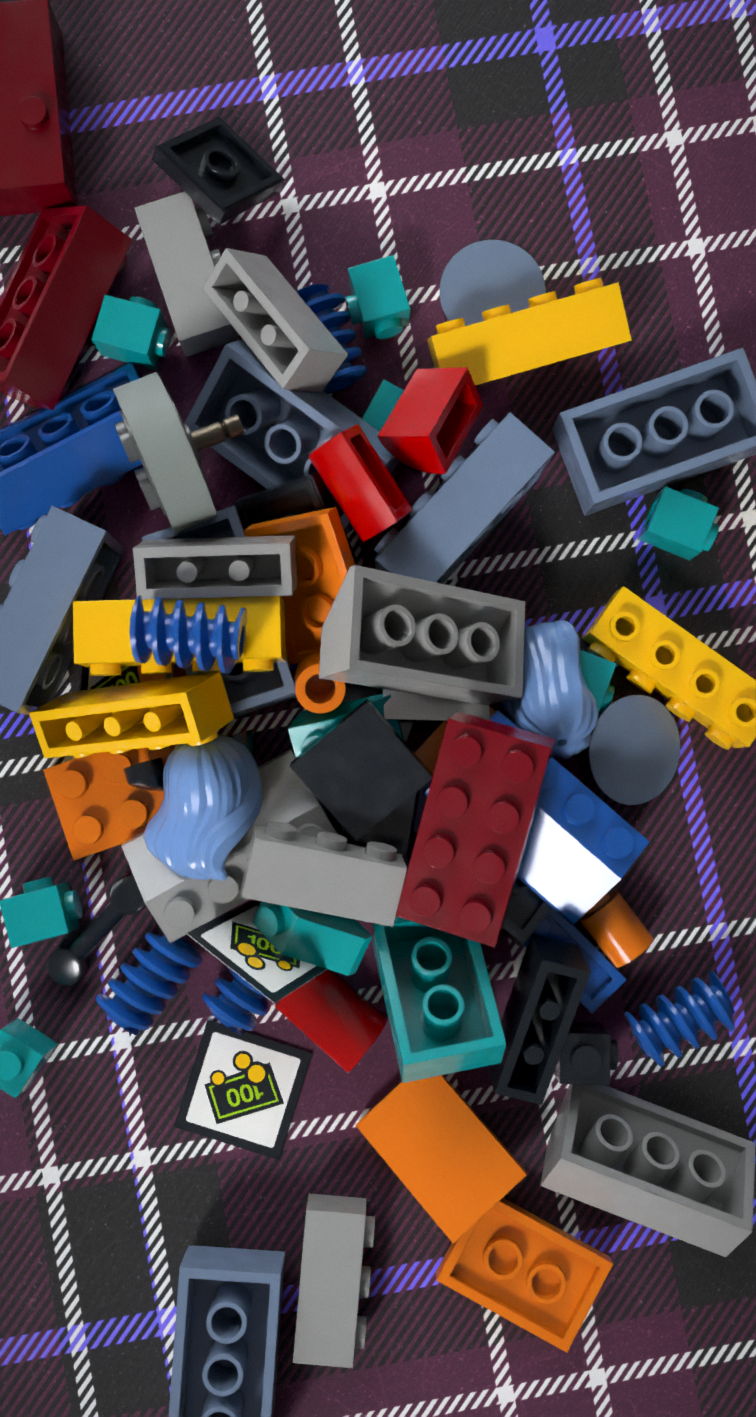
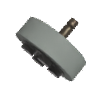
M157 372L114 388L113 391L121 407L119 411L123 418V421L114 425L130 463L141 460L143 467L135 470V474L150 509L154 510L161 507L164 516L167 515L174 533L217 517L211 493L200 466L202 460L199 451L224 442L227 437L231 439L244 434V428L239 416L235 414L223 419L222 423L215 422L190 432L187 424L182 423L179 413Z

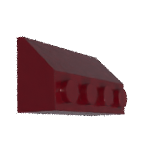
M87 205L41 210L0 298V393L32 407L54 410L55 405L66 395L69 387L68 377L75 362L80 360L87 350V336L94 321L98 319L104 295H107L114 278L123 271L127 263L126 252L132 239Z

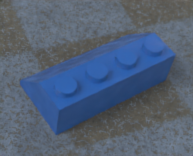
M131 362L64 396L55 405L54 410L41 408L0 430V529L4 535L17 529L24 530L36 524L42 515L48 514L51 506L57 508L70 507L77 503L84 494L100 486L112 485L118 482L125 473L142 465L141 460L130 463L114 425L123 421V418L119 411L121 407L113 389L139 379Z
M499 710L488 719L518 728ZM551 757L517 878L529 886L533 892L572 925L622 879L648 845L649 841ZM429 788L423 794L426 798L428 796Z

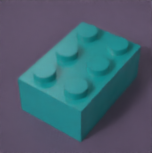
M397 916L395 917L393 927L372 923V943L402 1083L501 1063L506 1048V1040L480 943Z

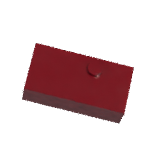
M49 0L0 2V217L40 213L42 209L78 206L62 31Z

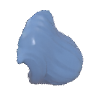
M565 620L539 623L525 628L523 696L521 699L502 702L500 705L519 729L556 739L552 756L563 760L569 759L589 746L592 737L591 732L596 727L598 720V707L582 675L580 638L572 624Z
M218 734L216 739L202 745L189 746L188 743L178 744L168 756L163 771L164 798L160 809L147 824L143 836L147 849L171 871L186 878L226 881L228 878L225 871L227 856L256 820L263 801L259 770L250 751L245 745L235 739Z

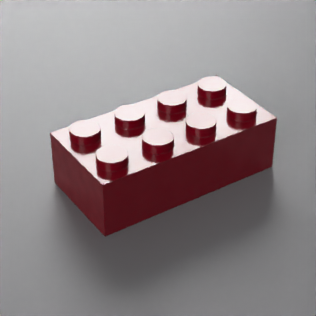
M459 711L448 718L395 916L495 948L504 925L556 739Z

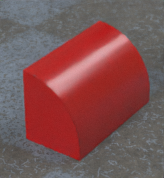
M468 367L416 369L377 436L386 450L396 459L409 467L426 473H447L483 407Z
M359 424L340 432L308 456L363 542L398 522L413 510Z
M328 969L275 1004L277 1010L347 1073L361 1060L387 1023L386 1017L335 971Z

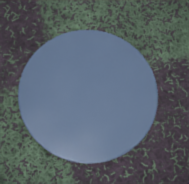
M483 240L464 247L449 261L440 281V302L448 321L464 318L465 326L484 321L482 312L499 306L510 304L512 313L530 308L529 298L546 293L543 274L533 257L519 246L502 240Z
M644 695L623 697L612 703L597 720L596 727L593 729L589 745L590 767L597 785L609 798L626 805H638L654 799L668 786L679 762L680 736L673 716L662 703Z

